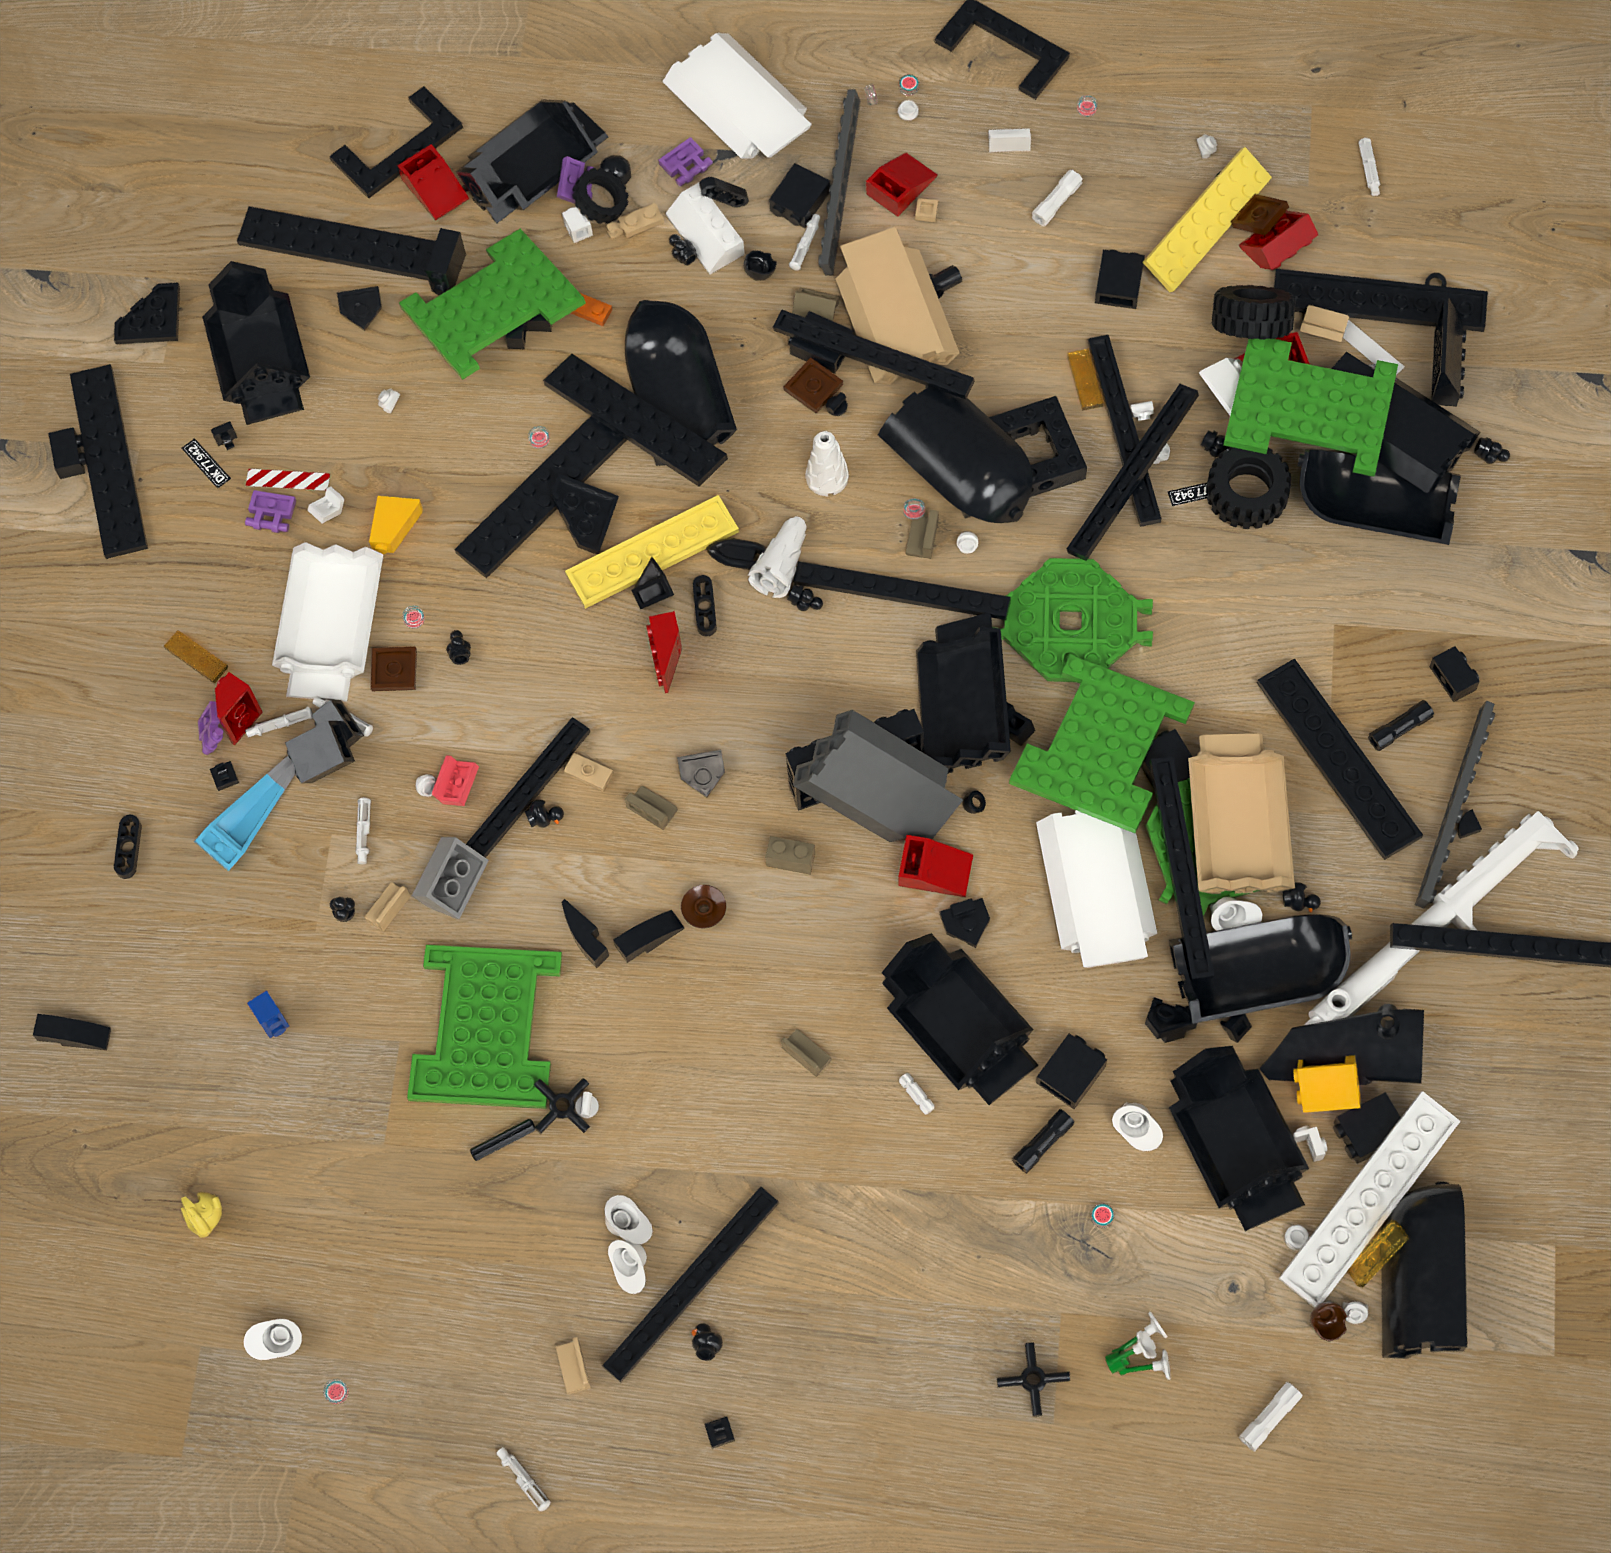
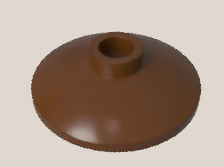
M695 886L684 895L681 902V912L684 919L690 925L696 928H710L723 919L726 913V900L723 894L713 886ZM702 907H707L708 911L701 912L700 909Z

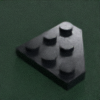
M179 283L157 284L146 298H141L130 308L131 311L127 315L116 320L114 325L115 344L178 341Z
M558 473L551 497L577 547L598 555L619 496Z

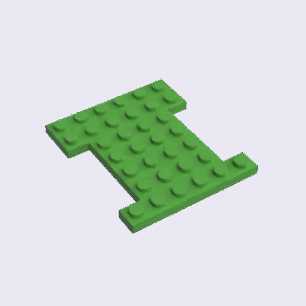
M521 228L486 249L488 256L494 261L492 264L427 304L417 292L399 302L401 309L462 380L480 369L479 364L472 357L473 354L541 313L552 325L586 304L584 297Z
M1248 339L1224 446L1267 454L1270 436L1354 453L1356 454L1353 472L1374 477L1398 364L1377 360L1373 377L1290 361L1288 358L1292 342L1277 339Z
M1070 655L1061 677L1080 683L1074 699L1049 750L1045 751L1027 744L1009 779V784L1124 830L1136 833L1152 799L1153 792L1133 785L1164 717L1186 724L1195 702Z
M426 945L424 969L446 971L436 1055L412 1054L407 1095L408 1101L547 1109L548 1099L534 1084L541 1079L549 1087L551 1063L547 1061H529L537 977L538 975L560 977L562 952Z

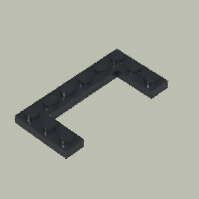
M966 0L935 38L936 44L952 52L970 29L976 25L1037 59L1038 63L1019 85V91L1035 100L1070 58L1068 51L977 0Z
M425 86L408 97V99L431 125L371 170L346 145L329 156L331 162L368 199L400 176L397 165L431 144L436 149L463 128L462 123Z

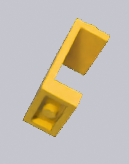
M1355 1055L1346 1056L1344 1064L1304 1067L1303 1060H1298L1297 1069H1294V1081L1299 1083L1300 1090L1296 1092L1298 1105L1302 1104L1303 1113L1360 1108L1361 1096Z

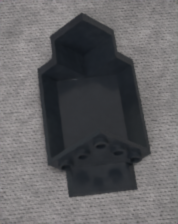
M542 99L467 156L470 161L457 170L456 173L464 183L462 187L465 192L469 191L473 201L483 211L487 209L491 218L496 223H499L514 210L526 209L559 183L563 158L570 157L585 163L598 153L595 147L606 140L608 135L574 102Z
M230 261L208 284L213 306L202 316L223 401L241 404L246 425L304 410L299 388L310 378L289 294L273 290L272 285L269 284L266 269Z
M930 933L906 942L882 971V974L886 977L882 984L895 998L887 1009L958 1090L965 1087H973L988 1105H991L1039 1066L1023 1048L1030 1040L1028 1036L1034 1029L962 949L949 953L935 936Z
M1233 1045L1206 1048L1173 1071L1175 1078L1170 1082L1179 1101L1170 1106L1169 1109L1218 1208L1229 1207V1209H1234L1244 1230L1248 1231L1304 1206L1305 1203L1294 1182L1300 1180L1303 1177L1302 1173L1307 1171L1309 1167L1259 1069L1245 1070Z

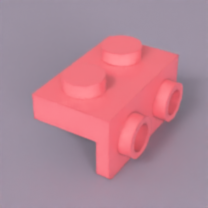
M446 755L433 787L432 795L442 804L465 806L479 766L474 762L456 761L452 756Z

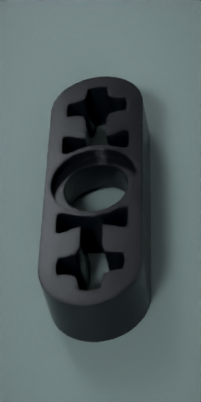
M706 177L699 182L703 196L736 208L743 207L749 202L747 191L744 188L715 177Z
M700 575L693 581L696 623L698 632L702 636L708 637L712 636L717 630L712 580L708 576ZM701 583H705L706 595L701 593ZM707 601L711 604V607L708 610H701L699 604ZM704 617H708L709 629L704 627Z
M126 815L119 822L114 870L122 879L133 877L137 869L142 825L134 815ZM130 822H133L135 825L131 827L130 833L132 836H129V830L126 827L130 825ZM132 842L134 846L131 851L124 852L122 851L123 844ZM123 857L127 858L126 862L130 867L126 868L125 872L120 868L125 866V859Z

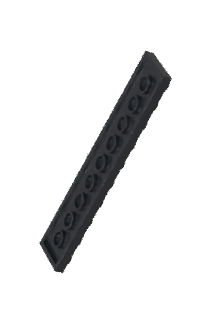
M250 206L237 239V243L240 246L422 280H428L426 268L436 242L429 239Z
M1276 269L1274 288L1285 290V292H1289L1294 296L1296 300L1295 312L1306 313L1308 305L1346 314L1349 318L1435 327L1444 297L1450 299L1463 320V330L1484 332L1488 291Z
M574 354L566 358L543 380L546 387L698 487L728 460L725 452Z
M109 364L71 373V385L104 556L106 559L148 549L113 368Z
M590 416L454 549L455 553L481 575L488 578L557 510L551 497V492L558 473L584 483L627 439Z
M1295 658L1257 680L1258 686L1384 860L1423 837L1417 825Z

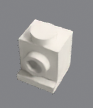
M577 207L569 208L562 213L564 225L574 243L593 236L590 222L587 220L586 215L580 213Z

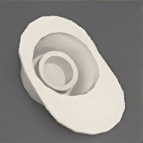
M1223 897L1215 904L1210 905L1212 911L1211 924L1216 931L1262 921L1261 909L1251 902L1239 901L1233 897Z
M1126 1102L1123 1107L1114 1113L1112 1118L1114 1128L1134 1148L1141 1151H1151L1161 1144L1163 1139L1162 1129L1142 1104Z
M616 1195L606 1202L604 1208L605 1224L612 1234L620 1236L631 1244H643L651 1238L653 1232L651 1223L631 1199Z
M624 1240L613 1241L608 1248V1255L616 1280L624 1291L629 1294H637L642 1291L646 1282L643 1268L647 1259L646 1252L640 1244H631Z
M275 1319L253 1325L244 1337V1347L247 1353L259 1360H268L293 1354L299 1349L302 1342V1334L299 1327L288 1319Z

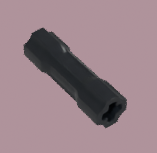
M1422 700L1388 724L1382 725L1369 733L1368 739L1375 750L1381 751L1400 736L1433 718L1434 711L1427 701Z
M1059 1109L1044 1128L1012 1158L1013 1163L1022 1172L1027 1174L1038 1163L1045 1152L1074 1125L1075 1121L1064 1110Z

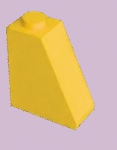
M377 496L369 539L372 550L381 554L394 553L423 513L420 499Z

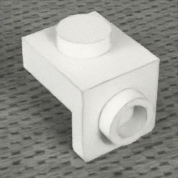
M328 487L325 497L309 504L308 511L317 520L324 523L341 514L344 498L332 487Z
M1309 1126L1298 1128L1293 1134L1296 1143L1307 1140L1313 1162L1323 1160L1327 1151L1325 1139L1320 1138L1317 1127L1310 1128Z

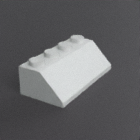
M699 183L681 192L666 212L667 218L681 237L692 242L696 249L698 260L709 274L745 255L743 240L714 201L701 194Z
M1225 358L1201 370L1199 374L1227 413L1231 415L1243 362L1239 359Z

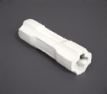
M1073 170L1067 171L1054 190L1032 212V218L1036 223L1041 226H1046L1061 205L1082 184L1080 174Z
M1286 1382L1261 1414L1243 1431L1239 1439L1255 1452L1286 1413L1302 1398L1299 1390Z

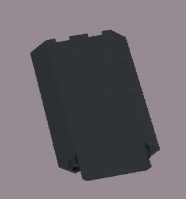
M1346 352L1331 369L1373 377L1376 364L1367 365ZM1395 378L1378 461L1428 494L1435 491L1445 473L1453 470L1462 453L1471 449L1481 432L1398 378Z
M989 613L937 626L935 628L936 642L933 640L922 642L916 650L921 726L924 731V754L947 767L948 774L953 773V768L965 766V769L981 766L984 760L1002 761L1011 752L1001 628L992 627L991 614Z

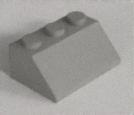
M441 837L412 897L428 908L455 919H460L489 860L456 837Z

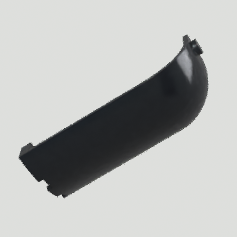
M639 301L630 316L625 335V360L634 394L713 445L719 443L722 445L736 432L737 428L709 338L703 325L693 314L676 304L664 301ZM654 458L656 466L665 465Z
M925 386L926 389L920 393L913 392L902 402L904 406L896 414L891 413L880 429L878 436L947 501L962 512L986 522L1009 523L1019 521L1023 516V511L1032 491V470L1027 455L1018 443L968 398L963 399Z
M1305 449L1304 455H1299L1297 467H1301V493L1306 505L1319 518L1343 526L1440 544H1450L1454 526V511H1450L1451 504H1456L1461 478L1460 474L1445 473L1435 491L1427 494L1379 461L1375 476L1373 477L1353 472L1356 455L1320 449Z
M1321 914L1290 916L1207 932L1215 976L1213 978L1190 981L1182 937L1169 940L1174 969H1177L1178 975L1181 976L1182 980L1178 982L1182 999L1186 998L1189 1006H1186V1012L1192 1024L1312 1001L1329 994L1341 983L1347 973L1351 955L1349 940L1352 939V932L1350 926H1347L1340 918Z
M1436 1182L1435 1185L1421 1187L1406 1193L1382 1224V1358L1408 1359L1414 1355L1422 1354L1421 1349L1430 1348V1352H1464L1467 1348L1465 1209L1463 1193L1459 1184Z

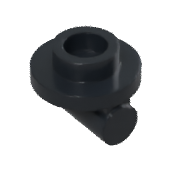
M840 392L837 396H833L827 401L826 409L829 414L841 416L847 411L848 405L845 400L847 397L844 393Z

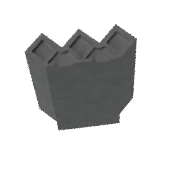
M854 710L836 715L833 734L816 741L813 760L797 765L793 786L888 842L904 839L906 835L933 839L963 801V799L945 789L948 774L947 767Z

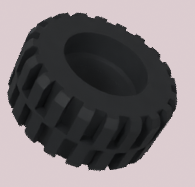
M1254 285L1222 287L1214 294L1212 325L1216 331L1218 330L1220 333L1238 338H1282L1289 335L1293 330L1296 300L1291 293L1273 287Z
M1230 447L1229 452L1227 450L1222 451L1219 454V458H1215L1206 487L1207 501L1209 505H1212L1211 510L1214 514H1220L1219 519L1224 523L1229 521L1231 522L1230 526L1233 527L1240 525L1243 526V529H1249L1250 526H1254L1257 529L1262 528L1263 523L1269 525L1273 523L1274 518L1277 519L1281 516L1283 509L1286 508L1292 478L1291 473L1288 472L1289 467L1287 463L1282 462V457L1278 453L1273 454V449L1268 447L1267 454ZM1239 475H1253L1263 480L1269 491L1260 497L1247 498L1234 492L1228 482Z

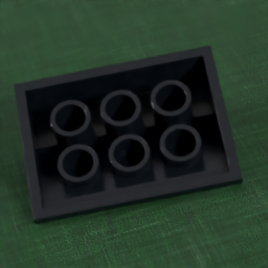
M1444 297L1434 330L1431 400L1441 406L1457 407L1459 399H1463L1464 386H1461V380H1464L1465 367H1461V364L1465 361L1466 349H1462V343L1466 341L1467 331L1463 330V320L1450 299Z

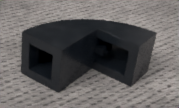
M541 313L506 334L508 349H525L527 331L552 332V325Z

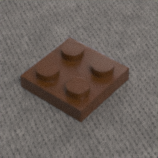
M1254 194L1232 219V227L1266 235L1288 210L1289 205L1284 200Z
M810 357L783 388L786 393L817 414L827 401L843 386V380Z
M416 647L372 648V692L416 690Z

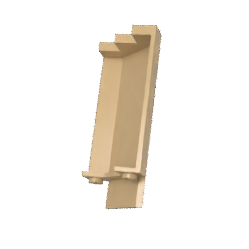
M896 227L840 246L848 267L836 278V282L856 335L934 364L948 365L959 354V350L920 250L904 247ZM868 365L874 383L891 385L899 377V375Z
M1259 733L1199 736L1201 752L1197 753L1195 757L1188 758L1198 891L1209 894L1235 891V894L1253 893L1256 890H1267V893H1275L1294 889L1284 756L1274 753V750H1264L1263 735Z

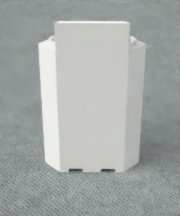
M715 33L710 37L711 42L704 47L700 44L688 53L690 57L682 63L677 61L673 64L663 80V83L740 158H754L759 153V150L767 157H772L812 125L803 116L807 108L728 33Z
M307 542L293 548L272 666L279 668L281 672L290 673L286 697L314 699L318 696L323 700L347 702L351 678L364 673L384 554L368 547L352 552L336 544L322 550Z
M1076 810L1074 815L1062 817L1061 813H1055L1036 822L1061 949L1070 950L1072 953H1081L1083 967L1086 968L1148 957L1145 942L1149 940V937L1157 934L1136 833Z

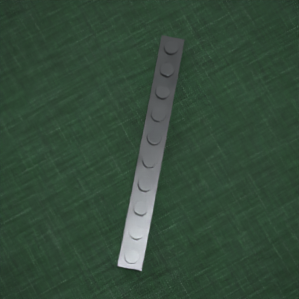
M848 89L847 97L843 100L844 115H841L842 128L841 132L838 133L839 147L835 151L836 166L832 170L830 202L827 203L828 217L824 221L825 236L821 239L822 255H819L818 258L819 267L822 268L825 276H833L861 102L856 89Z
M1486 701L1479 709L1415 905L1424 908L1429 902L1432 903L1436 896L1437 890H1434L1436 882L1439 883L1442 878L1443 870H1441V866L1449 857L1450 850L1447 849L1449 842L1452 843L1456 836L1457 830H1454L1456 823H1459L1463 814L1461 805L1468 799L1470 791L1467 790V787L1475 778L1476 771L1473 769L1475 763L1478 764L1483 752L1480 751V748L1488 738L1489 732L1486 730L1488 725L1492 724L1495 713L1492 712L1495 704Z

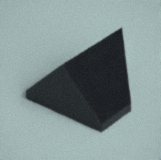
M652 556L634 589L631 590L640 610L674 595L664 572Z

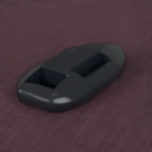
M728 538L711 543L707 546L706 550L713 559L725 566L750 570L756 563L754 561L756 554L761 555V553H764L766 547L757 542Z

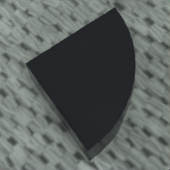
M1473 809L1466 812L1460 820L1458 827L1460 839L1482 830Z

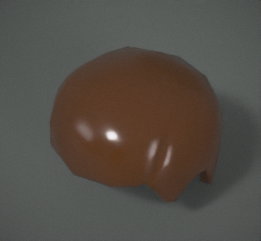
M1327 1301L1315 1307L1310 1316V1324L1322 1340L1330 1342L1338 1340L1346 1333L1345 1319L1347 1315L1338 1303Z

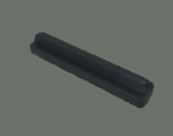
M527 1119L471 1148L470 1153L473 1159L478 1161L534 1132L535 1125L531 1119Z

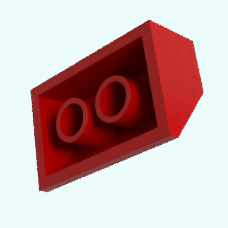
M1286 211L1266 235L1254 233L1239 244V246L1260 268L1275 270L1281 266L1284 260L1295 256L1300 248L1311 244L1313 239L1319 234L1309 213Z
M228 672L225 677L219 679L215 687L217 717L233 745H236L246 733L245 729L250 728L263 712L250 686Z

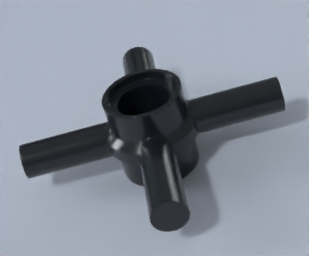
M582 1078L567 1094H556L539 1079L534 1086L550 1101V1112L534 1127L535 1130L542 1134L556 1118H568L585 1133L590 1126L574 1112V1100L589 1085L588 1081ZM556 1102H566L568 1110H558Z
M1034 1342L1025 1343L1027 1368L1022 1372L1021 1376L997 1378L998 1388L1022 1386L1026 1391L1030 1392L1033 1417L1042 1416L1040 1391L1043 1390L1046 1383L1070 1381V1372L1045 1374L1041 1368L1037 1367ZM1035 1374L1040 1378V1382L1032 1385L1027 1381V1377Z

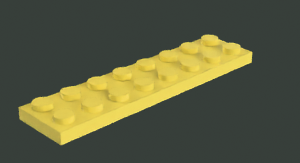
M1246 147L1240 149L1143 261V264L1170 293L1176 290L1232 225V219L1254 194H1258L1272 178Z
M717 495L566 570L565 573L586 609L636 584L652 556L661 570H664L705 550L708 545L715 541L727 539L739 533V528L720 496Z

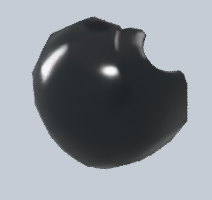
M621 155L606 157L600 164V168L606 172H612L613 176L619 177L621 179L620 182L624 185L631 179L630 164Z
M753 250L746 255L743 266L749 277L762 281L772 276L777 261H773L770 253Z

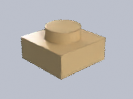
M918 198L915 220L936 222L938 200Z

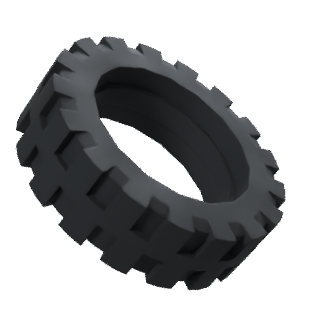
M602 168L586 170L576 181L572 190L574 191L572 194L573 200L576 201L575 206L581 210L580 213L588 216L589 220H595L600 224L603 222L609 224L612 220L613 222L616 221L626 209L629 195L625 191L626 186L620 182L621 179L613 176V173L610 171H604ZM598 184L609 191L614 200V207L604 208L597 205L588 195L587 185Z

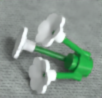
M1151 1311L1148 1313L1151 1324L1146 1326L1143 1332L1138 1331L1137 1336L1105 1356L1112 1374L1119 1372L1122 1376L1131 1372L1162 1370L1167 1380H1171L1166 1350H1162L1163 1356L1161 1361H1154L1153 1364L1127 1367L1130 1364L1128 1356L1133 1354L1138 1355L1143 1352L1144 1356L1148 1359L1156 1357V1346L1153 1340L1150 1339L1152 1334L1158 1332L1164 1338L1167 1337ZM1137 1342V1344L1134 1345L1132 1349L1126 1352L1124 1351Z

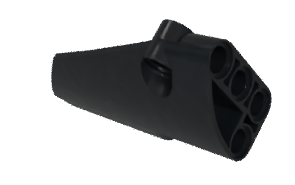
M1384 1004L1380 1006L1377 1012L1292 1027L1275 1051L1262 1064L1260 1070L1268 1080L1294 1081V1069H1297L1298 1060H1303L1304 1067L1344 1064L1346 1056L1355 1055L1359 1085H1368L1372 1081L1422 1084L1424 1010H1400L1392 1004ZM1389 1016V1017H1391V1018H1393V1019H1392V1020H1385V1019H1383V1018Z

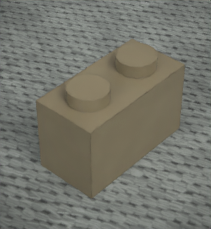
M770 836L765 856L767 867L811 875L815 859V844Z

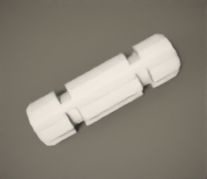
M909 1073L904 1074L899 1078V1083L903 1088H906V1092L914 1102L920 1105V1109L924 1114L930 1113L935 1107L930 1099L927 1100V1095L916 1082H913L914 1079Z

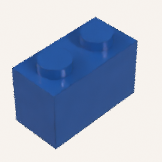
M267 991L247 1002L269 1038L280 1036L289 1027V1024Z

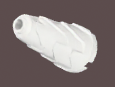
M827 431L820 432L814 437L813 450H811L805 473L808 487L814 493L821 496H828L829 493L838 494L845 488L849 478L847 464L840 451V446L834 435Z
M793 517L785 521L776 537L771 540L765 552L761 553L756 563L750 569L748 581L760 593L767 596L768 592H773V598H781L789 592L796 572V564L801 554L800 549L806 536L804 533L807 527L802 518Z

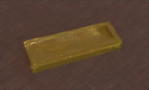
M1084 349L1067 353L1082 411L1103 407V400L1089 350Z
M179 630L164 645L168 652L214 684L228 669L227 664Z
M1391 1220L1347 1270L1357 1287L1363 1288L1409 1239L1397 1221Z

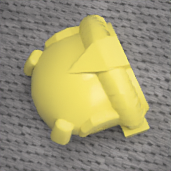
M198 1192L199 1202L194 1204L186 1196L181 1198L183 1207L180 1209L188 1228L200 1238L207 1237L219 1223L222 1216V1206L219 1197L207 1192Z

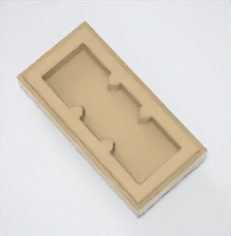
M576 753L572 754L563 771L565 775L603 792L614 773L612 769Z

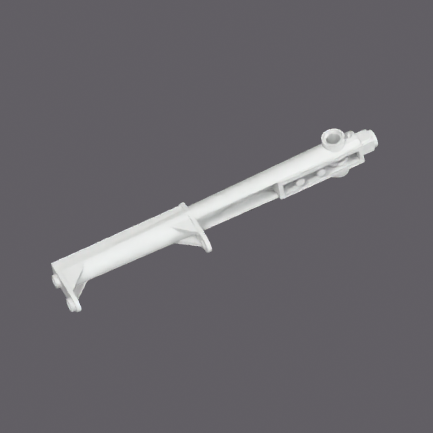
M1539 811L1533 816L1528 814L1520 822L1521 826L1517 830L1512 828L1504 836L1506 840L1501 844L1496 842L1488 850L1489 855L1485 858L1480 856L1472 864L1474 866L1469 872L1464 870L1456 878L1458 882L1454 886L1449 884L1441 893H1438L1434 898V905L1411 923V925L1446 928L1452 922L1458 929L1478 931L1473 926V906L1535 849L1560 850L1567 857L1574 858L1579 850L1578 846L1573 841H1568L1554 827L1551 819L1543 816ZM1389 942L1310 1010V1020L1305 1025L1352 1017L1395 978L1398 971L1420 950L1390 948Z

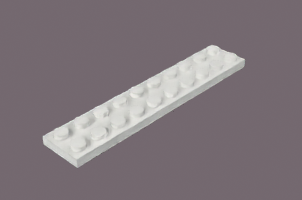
M1420 1092L1278 1279L1314 1308L1318 1304L1323 1303L1460 1123V1120L1426 1093Z

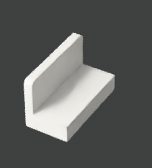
M1030 129L989 130V152L1030 151Z

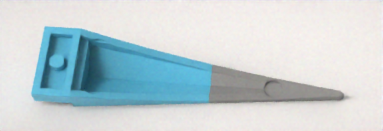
M289 756L284 758L215 818L195 839L194 842L227 871L245 853L295 775V767Z

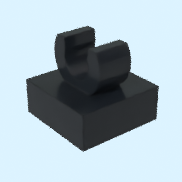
M230 421L211 429L218 446L224 444L227 450L235 447L232 440L236 439L237 435Z
M231 761L220 763L210 769L218 791L239 783Z
M1246 1014L1230 1016L1226 1023L1224 1021L1220 1022L1230 1039L1236 1043L1252 1027Z
M727 1416L704 1424L712 1449L735 1441Z

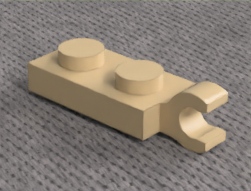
M653 203L619 217L618 223L608 224L607 228L609 231L607 233L610 239H614L622 234L629 238L663 224L664 218L656 203Z

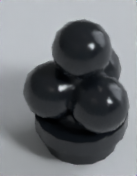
M677 234L669 237V244L674 247L672 256L684 265H690L696 260L698 255L691 241L681 240V237Z
M1208 430L1200 446L1204 447L1205 451H1209L1212 457H1219V454L1224 450L1229 452L1230 447L1224 446L1225 436H1217L1218 432Z
M1480 437L1474 448V453L1488 464L1494 463L1497 458L1500 462H1506L1510 458V453L1507 449H1502L1500 443L1492 441L1488 437Z
M793 585L787 600L791 601L792 605H797L798 610L806 611L810 606L814 610H820L823 607L822 599L814 597L811 589L806 588L803 590V585Z
M454 630L450 634L451 643L447 645L446 651L454 664H465L469 661L471 655V645L468 641L463 640L461 631Z
M349 897L333 898L330 901V908L334 918L340 922L351 920L355 914V901Z

